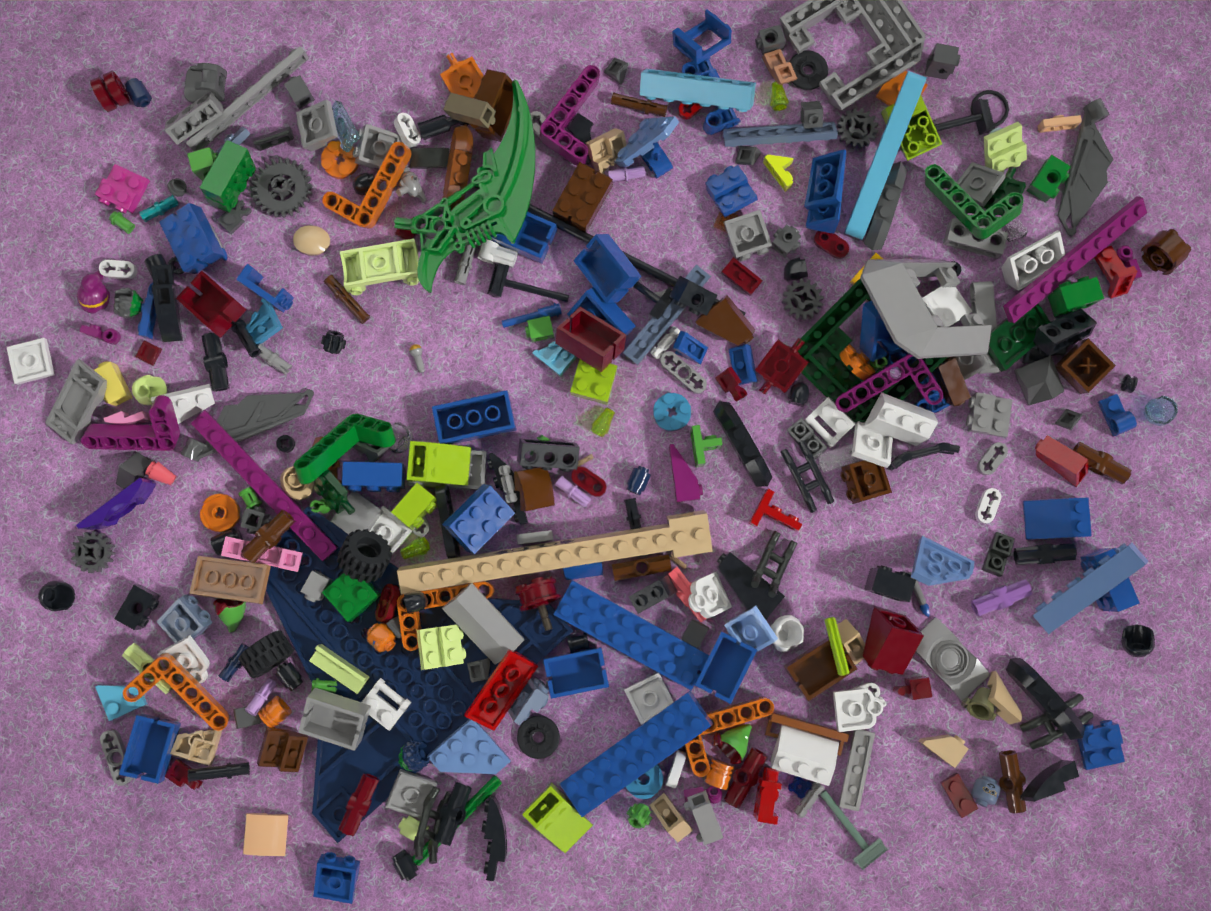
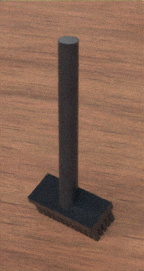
M978 99L971 104L974 115L934 125L938 132L976 122L979 135L989 133L995 129L988 99Z
M495 264L487 294L492 295L494 298L502 296L505 286L568 302L569 295L506 279L509 265Z
M638 281L633 286V288L656 303L649 312V315H652L657 320L673 300V298L669 297L672 292L670 287L660 297Z

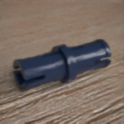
M241 643L235 654L229 657L228 663L218 675L222 680L229 682L235 672L241 669L243 665L238 658L248 648L246 644Z

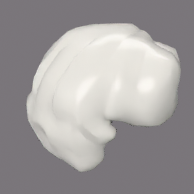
M792 615L781 616L770 626L778 638L773 643L777 651L788 652L791 648L797 647L803 642L804 628L799 620Z

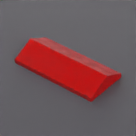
M509 649L464 716L495 731L538 668V665L519 652Z

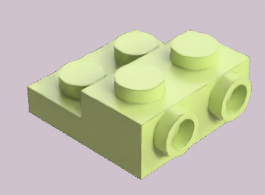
M1019 122L984 136L986 167L1004 173L1005 169L1018 167L1021 165V162L1027 160V144L1022 141V125Z
M457 624L416 630L421 670L464 663L463 659L466 658V651L461 646V639H463L464 634Z

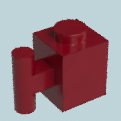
M926 676L905 678L906 685L893 687L894 693L901 696L907 694L908 698L912 700L933 697L930 679Z

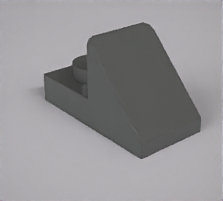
M362 441L357 442L353 446L354 449L366 454L368 462H376L390 449V447L383 448Z

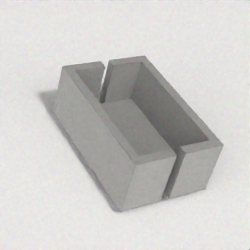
M314 688L307 697L303 711L305 714L302 716L298 732L355 751L362 741L366 727L365 723L367 722L371 706Z

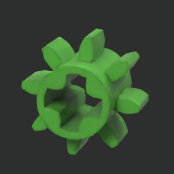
M635 803L633 807L630 806L626 813L629 816V824L638 829L649 825L652 819L649 816L651 813L649 807L643 803Z

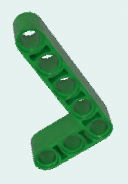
M931 164L925 169L926 187L978 239L988 238L1018 217L1022 212L1024 197L1020 193L1012 192L984 211L939 165Z
M361 414L349 415L294 462L293 466L301 484L312 483L359 441L383 448L391 447L396 443L391 423Z

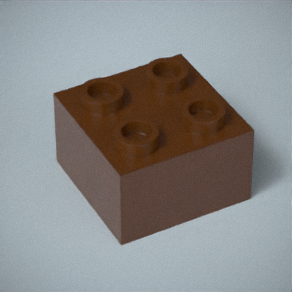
M1089 338L1079 341L1055 365L1057 372L1079 394L1089 393L1116 366Z

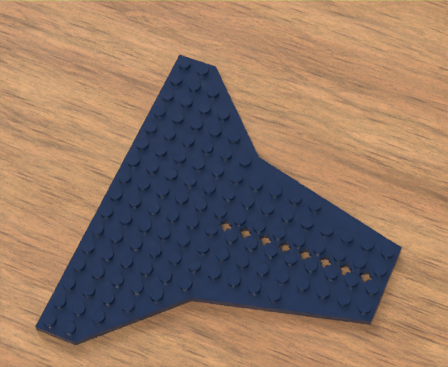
M308 506L303 512L338 548L325 561H322L289 528L281 536V540L275 547L288 549L290 547L289 542H296L297 549L295 551L302 552L304 557H309V564L301 565L300 562L298 572L271 566L266 592L311 682L317 678L320 680H336L309 661L316 651L315 647L323 644L370 677L358 694L337 680V686H329L337 688V692L334 694L362 702L377 681L382 678L388 687L405 700L411 701L409 707L390 731L369 715L365 723L366 727L362 741L355 751L318 739L312 814L333 839L339 843L347 836L338 830L347 811L348 801L353 792L356 791L364 773L371 774L380 780L371 798L370 808L361 822L388 799L400 769L405 770L398 762L399 753L404 744L412 740L426 744L427 747L422 749L425 752V757L421 758L425 759L430 752L469 720L464 714L488 679L471 682L467 663L488 657L463 631L464 636L461 639V646L466 651V658L463 659V664L421 670L419 649L414 651L406 650L403 646L402 638H397L396 636L394 641L396 644L390 651L377 652L367 642V637L363 636L365 628L369 630L374 624L383 623L377 621L375 616L380 597L359 615V623L347 622L326 596H324L322 601L316 600L312 602L304 597L305 594L300 591L311 571H321L322 574L333 579L332 583L343 574L344 570L340 569V563L337 562L343 542L349 535L320 513L311 511L313 508ZM389 562L380 578L376 581L371 580V583L380 594L388 583L397 585L400 589L397 574L399 568ZM425 594V595L427 596V599H428V604H427V605H429L430 602H431V596L428 595V594ZM441 596L443 601L448 602L451 596ZM488 598L492 605L524 638V641L514 651L519 652L535 664L541 661L574 631L566 621L553 615L556 610L550 603L546 605V609L553 629L545 631L538 608L520 611L522 606L520 600ZM396 605V608H395V611H394L395 613H394V617H393V618H395L396 616H398V608H397V605ZM444 606L426 608L419 611L421 629L455 625L456 623L442 609ZM409 616L406 619V625L413 627L415 621ZM411 636L408 643L410 646L415 647L417 645L416 637ZM491 660L489 678L499 665V663L494 664ZM381 690L378 691L377 694L397 710L400 708V705Z

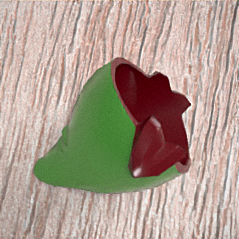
M216 599L213 602L216 615L227 626L228 632H235L243 619L246 602Z
M745 724L733 728L722 735L719 733L715 734L714 746L717 745L730 759L731 764H741L744 762L743 758L747 752L752 726Z

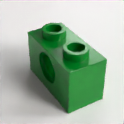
M1053 155L1049 156L1026 191L1045 203L1050 198L1054 199L1060 191L1058 189L1060 183L1063 184L1070 174L1067 172L1071 166ZM1047 177H1050L1053 180V183H1050L1047 180Z

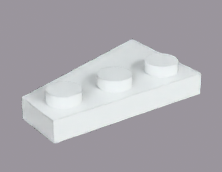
M210 384L163 394L171 399L178 424L215 404ZM157 396L151 397L152 404Z

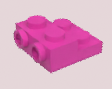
M114 164L107 179H102L94 195L99 198V202L107 206L111 203L115 205L116 210L124 214L127 211L133 214L150 181Z

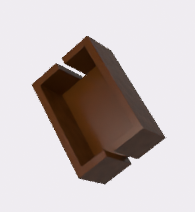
M487 69L481 80L478 92L474 99L488 102L496 111L494 115L495 123L493 125L490 124L489 128L470 124L481 137L498 142L502 141L513 108V81L506 73Z
M579 162L552 210L553 216L567 223L570 222V216L572 217L571 225L587 233L613 187V179L600 172L595 174V169Z
M829 637L784 665L789 676L796 682L795 685L807 701H810L849 675H838ZM845 653L849 674H851L858 668L850 656Z

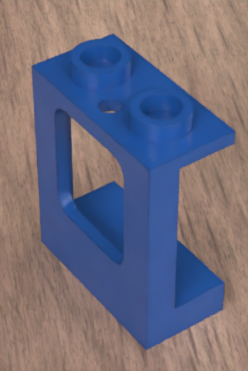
M706 9L705 20L685 33L680 28L672 31L673 46L698 65L731 43L732 30L717 15ZM707 30H711L722 39L707 50H702V47L693 40Z
M247 264L236 280L259 297L267 300L284 313L285 310H289L293 304L292 300L294 297L282 288L274 298L258 287L263 276Z

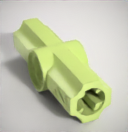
M136 643L129 646L122 655L139 673L147 667L148 663L151 664L155 660ZM144 674V678H148L150 681H154V676L152 674ZM163 678L155 684L165 694H168L173 689Z

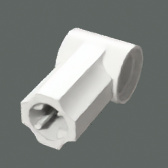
M487 240V242L482 243L477 258L487 263L493 264L495 262L509 265L510 268H513L518 252Z

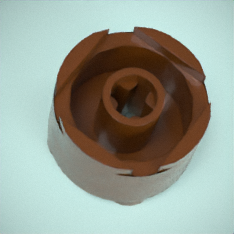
M1162 230L1142 247L1141 252L1143 251L1144 253L1142 259L1151 270L1155 272L1159 270L1163 272L1162 275H1169L1188 258L1191 247L1184 242L1176 230Z

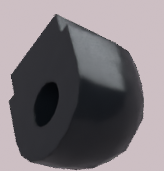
M368 172L358 175L353 181L354 191L359 195H366L375 176Z
M798 257L786 263L784 268L785 280H798L808 277L805 259Z
M797 382L790 388L788 399H790L789 404L803 407L804 403L808 402L809 387L803 382Z
M418 591L404 594L408 613L421 611L428 604L427 596L423 592Z

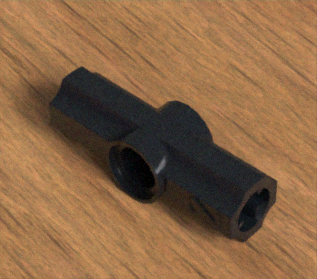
M206 333L202 335L205 352L203 362L206 371L209 372L212 391L217 392L230 389L226 371L228 362L222 350L220 337L215 333Z
M1071 543L1060 545L1042 544L1035 545V547L1014 548L1013 556L1015 564L1019 565L1030 563L1050 564L1057 561L1076 560L1077 549Z
M455 782L448 803L443 804L440 809L439 817L441 821L434 841L451 846L458 825H461L465 820V805L471 792V787Z

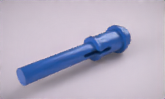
M554 303L551 306L538 308L536 312L502 320V325L505 328L546 316L559 317L562 314L559 303Z

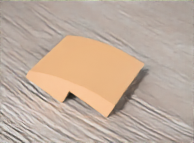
M246 813L243 854L285 856L288 815Z

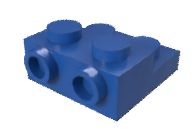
M739 165L735 167L728 166L724 173L718 176L716 174L711 175L707 182H705L708 194L724 217L758 200L756 193L748 183V178Z
M1112 720L1100 721V725L1093 726V724L1084 725V736L1077 739L1085 770L1125 762L1121 747L1123 739L1118 723H1114Z
M333 852L321 854L317 862L313 897L352 904L359 876L360 861L356 860L353 856L337 857Z

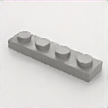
M854 730L838 804L839 807L859 812L875 737L874 732Z

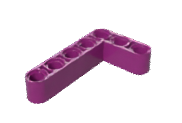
M595 65L585 67L540 127L539 138L541 142L576 166L579 162L585 164L588 148L564 129L599 83L600 70ZM592 75V76H594L595 78H594V79H590V78H588L587 76ZM582 89L584 92L580 93L577 90ZM567 103H571V104H573L574 106L569 107V106H567L566 104H567ZM561 117L563 120L558 121L555 118ZM545 131H550V132H552L553 134L547 135V134H545L544 132H545ZM560 142H566L568 145L563 146ZM580 152L583 156H576L575 153Z
M909 353L842 393L836 400V407L841 412L850 411L909 375L929 404H939L943 399V392L923 359H918L919 364L915 367L908 365L907 360L913 356ZM893 367L901 369L902 374L899 377L891 375L890 370ZM922 373L929 376V381L925 384L918 381V376ZM880 377L884 380V385L876 387L873 384V380ZM860 387L865 388L867 396L859 397L856 390ZM930 391H938L940 394L939 398L931 400L928 397ZM848 398L850 406L842 407L840 399Z
M159 395L155 398L149 410L152 425L90 424L81 439V443L88 449L173 450L180 437V429L173 403L169 397Z

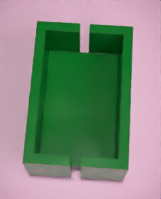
M228 140L225 142L200 186L209 205L228 213L237 205L240 193L244 192L249 177H252L255 173V164L248 149Z

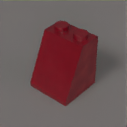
M874 607L862 657L873 670L877 671L880 669L889 674L897 673L903 675L924 635L906 615Z

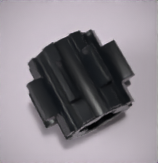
M329 330L326 335L322 336L321 344L324 345V351L331 354H339L342 349H345L346 340H343V333Z

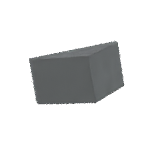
M136 452L119 466L116 484L125 489L137 479L144 478L145 472L152 461Z

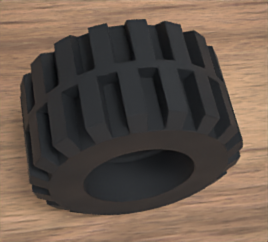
M368 529L352 531L345 538L338 553L337 562L340 563V569L344 570L343 573L345 575L351 576L350 578L353 580L357 579L358 582L365 581L369 583L371 580L376 581L383 575L392 557L391 546L387 545L388 541L383 539L382 535H377L374 531L369 532Z
M275 631L244 650L238 659L251 679L258 678L289 658L294 649L282 631Z

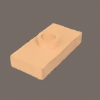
M1057 115L1050 119H1043L1037 125L1038 132L1075 129L1082 122L1081 115L1069 117Z

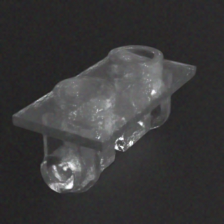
M853 444L817 454L819 469L823 470V472L860 462V459L852 456Z

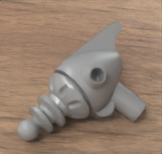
M406 165L400 177V188L396 190V194L402 196L408 193L412 197H418L424 203L426 197L419 179L415 173L410 172V168Z

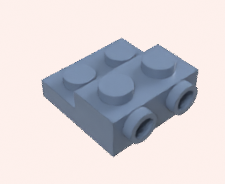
M189 594L178 598L156 621L174 643L189 635L195 639L213 623L210 620V614L202 610L197 605L198 600L194 596H189Z
M536 677L535 679H529L508 710L513 722L521 725L523 721L528 719L531 709L538 713L540 709L546 706L549 689L544 686L545 683Z

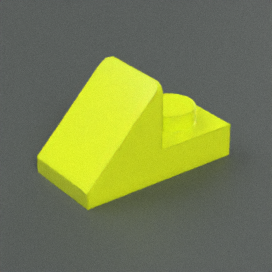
M766 155L763 164L786 192L792 187L793 177L785 169L792 164L794 159Z

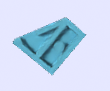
M555 341L539 351H533L534 356L560 377L577 358L555 344Z

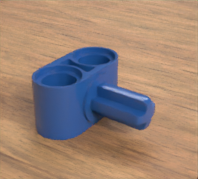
M658 142L653 143L654 148L643 156L640 154L650 171L655 173L654 177L656 179L673 169L669 158Z

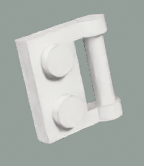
M829 397L804 420L827 442L830 448L855 425L844 412L837 409L836 404ZM817 415L837 433L834 437L814 419Z
M380 678L361 703L370 705L369 715L390 731L409 707L411 701L402 698ZM381 690L400 705V708L397 710L377 694L378 691Z

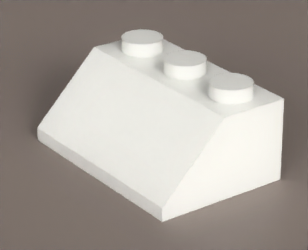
M1057 230L1008 257L1001 267L1005 283L1019 291L1032 283L1065 256L1060 231Z
M881 392L864 427L917 446L930 438L938 421L934 412Z
M782 725L771 756V767L775 770L829 786L836 766L839 741Z

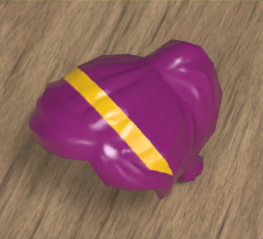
M99 270L85 275L77 292V300L80 307L91 314L107 307L110 300V292L102 283L103 275Z

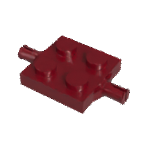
M798 338L792 347L784 344L779 339L774 343L755 369L765 380V383L759 389L763 394L766 395L771 386L778 387L786 393L809 362L798 352L805 343L803 340Z

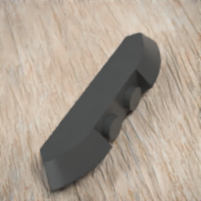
M901 161L893 163L872 215L864 240V244L871 250H882L907 173Z

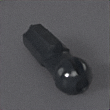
M444 114L417 123L423 140L449 132L451 126L456 124L462 126L470 125L469 123L447 117Z

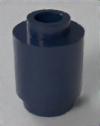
M137 78L128 80L125 84L126 92L136 107L148 106L152 96L143 82Z
M642 466L633 468L626 490L641 495L645 491L651 474L648 473L649 469Z

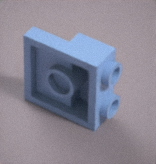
M757 606L746 612L744 611L724 625L728 634L738 640L736 644L740 645L743 642L757 649V652L778 639Z

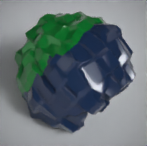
M417 740L408 741L404 744L398 757L400 766L408 771H421L427 766L430 757L421 759L425 757V752L422 749L427 747V745Z

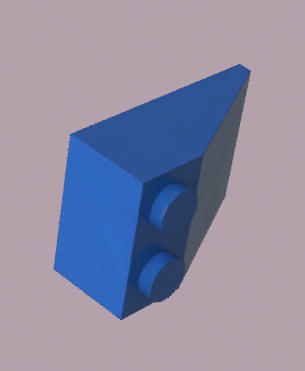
M1089 497L1023 501L1026 540L1092 536Z

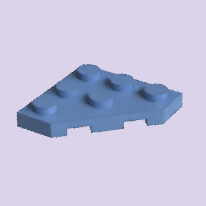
M675 116L644 119L640 123L638 131L628 139L629 143L626 147L618 152V157L614 162L619 167L630 166L634 163L633 158L638 157L640 154L643 156L653 149V143L659 140L663 141L669 137L679 121Z
M922 536L918 541L911 577L928 586L969 579L973 574L975 561Z
M471 719L466 721L427 755V758L430 757L429 760L440 772L497 774L511 762V759L483 727Z

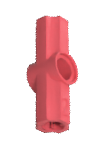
M678 567L674 568L667 575L677 590L676 595L692 611L697 620L703 622L707 618H704L700 612L693 611L689 606L688 598L691 594L690 586L692 582L687 580Z

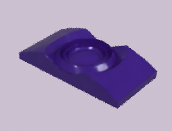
M144 478L137 479L76 526L78 529L99 530L116 525L119 518L132 511L136 505L146 502L156 486L155 481Z

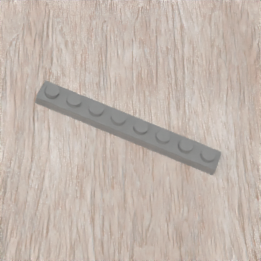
M300 46L292 50L287 58L279 61L274 69L269 73H265L255 85L249 86L242 96L235 98L229 107L223 109L221 116L203 127L198 133L191 135L186 144L193 151H197L213 141L309 59L302 47Z

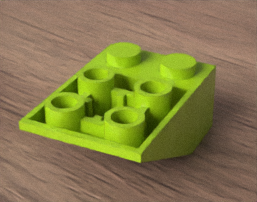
M921 94L899 147L907 161L942 145ZM894 104L880 112L886 125Z
M410 441L407 480L410 482L468 486L471 447Z
M552 782L528 805L522 814L541 834L564 853L593 826L585 816H580L572 802Z

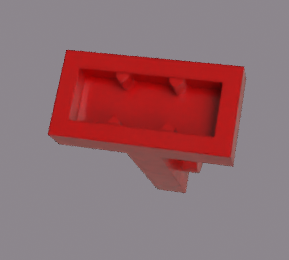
M1112 245L1108 246L1098 253L1094 259L1110 283L1107 294L1112 299L1129 292L1138 271L1134 266L1126 268Z
M769 488L766 489L749 524L757 527L764 514L796 532L799 531L802 523L798 522L799 518L792 514L787 516L781 513L782 509L775 505L768 506L775 492Z

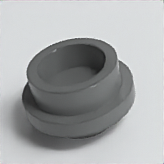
M175 178L167 184L169 192L174 196L181 197L187 191L186 183L182 179Z

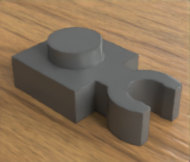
M242 200L237 203L235 210L231 209L230 213L225 212L217 219L231 235L245 222L242 217L252 212L249 207L244 211L242 210V207L245 205Z

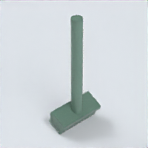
M824 790L820 794L863 850L862 853L853 859L862 870L888 850L881 838L869 846L828 792Z

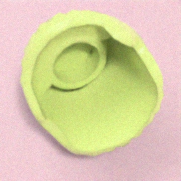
M145 375L134 381L132 393L140 404L152 405L151 397L167 394V386L161 377Z

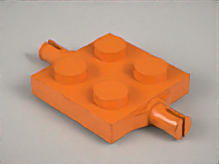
M453 53L448 54L446 58L451 66L440 74L450 93L474 98L484 77L472 56L463 61H457Z

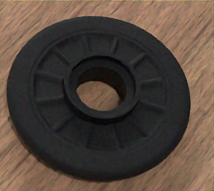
M805 50L799 54L797 53L789 61L797 77L796 80L791 82L800 89H816L820 87L819 82L828 76L826 60L815 51ZM810 66L813 69V73L805 74L803 68Z
M541 715L532 716L523 721L517 732L519 748L525 755L534 759L550 756L557 749L560 740L556 724L548 717ZM535 732H541L544 735L542 742L537 743L533 740Z

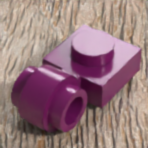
M1127 245L1119 247L1116 253L1121 261L1124 262V266L1126 268L1134 266L1138 271L1134 281L1141 278L1142 273L1137 259H1133L1132 249Z
M90 324L89 327L81 325L79 331L85 335L104 340L111 345L117 344L121 339V335L117 330L109 328L103 332L101 331L102 327Z
M710 786L707 789H703V787L684 790L685 802H688L687 797L706 790L710 803L716 804L722 799V791L714 786Z

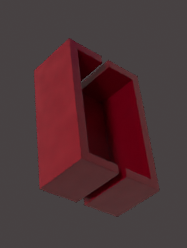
M201 270L190 283L203 294L199 296L187 286L176 299L206 327L221 338L231 328V322H236L247 309Z
M579 307L571 314L570 319L567 318L556 330L555 344L600 372L612 363V359L615 360L625 348L626 334L582 307Z

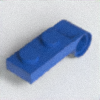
M153 283L148 287L147 297L141 307L142 318L138 324V335L146 339H153L157 318L152 290Z

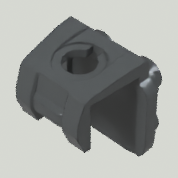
M198 63L197 66H191L186 73L184 97L187 101L194 103L211 91L219 101H224L227 71L221 66L211 63Z

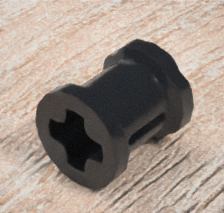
M586 632L580 636H567L570 653H573L574 650L590 649Z

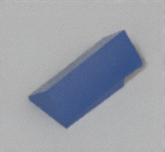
M845 149L818 156L812 160L804 205L808 210L806 228L835 233L840 221L846 161Z

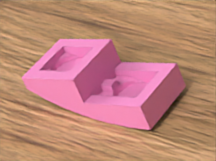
M120 411L105 417L104 421L111 424L136 425L151 421L149 413L144 411L129 416V413Z

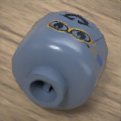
M987 776L977 778L971 791V796L976 799L975 803L986 808L988 805L996 804L1001 790L999 785H997L998 782Z

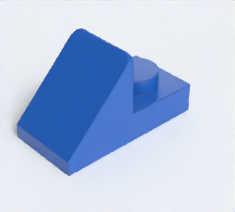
M680 331L673 349L676 350L675 354L701 365L708 347L687 332Z

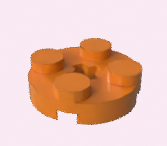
M330 141L321 154L322 167L328 175L336 179H344L354 174L359 164L355 163L356 158L353 157L354 147L345 141ZM342 156L345 161L337 164L336 158Z
M846 346L840 353L843 363L846 366L850 365L853 368L851 372L860 379L866 380L875 373L873 367L867 363L869 358L862 352L860 354L857 353L853 346Z
M211 495L205 499L204 505L200 509V519L203 525L212 531L226 532L235 527L240 520L239 504L229 495ZM218 508L225 511L222 518L216 516Z

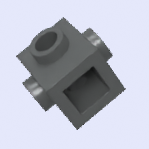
M787 224L783 229L779 227L773 235L775 239L772 242L771 248L786 258L790 251L795 252L800 246V232L795 227L788 226Z
M257 506L254 509L246 508L241 518L242 523L240 527L247 528L248 533L255 534L259 528L271 521V514L265 513L266 509Z

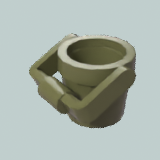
M978 688L972 699L967 697L961 703L970 715L979 720L993 721L997 715L994 713V704L988 700L991 692L989 688Z

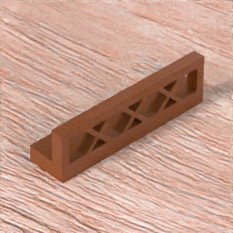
M774 712L769 715L765 735L778 738L779 733L770 732L772 722L819 734L820 736H826L830 739L840 740L837 753L839 756L842 754L844 742H848L849 734L846 732H838L832 728Z

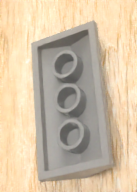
M470 583L442 607L448 616L494 664L499 663L509 649L514 651L524 641L519 632L473 583Z

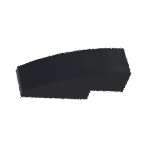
M1061 760L1044 769L1026 787L1021 795V800L1035 802L1065 791L1064 782L1079 777L1076 762Z

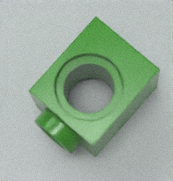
M550 316L527 320L528 326L525 327L527 338L531 337L532 342L554 338Z

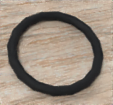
M982 91L975 96L972 103L983 95L993 94L1001 98L1005 105L1004 116L1000 121L994 123V127H997L1008 117V101L997 91ZM971 105V108H970V109H971V114L974 115L973 109H972V105Z

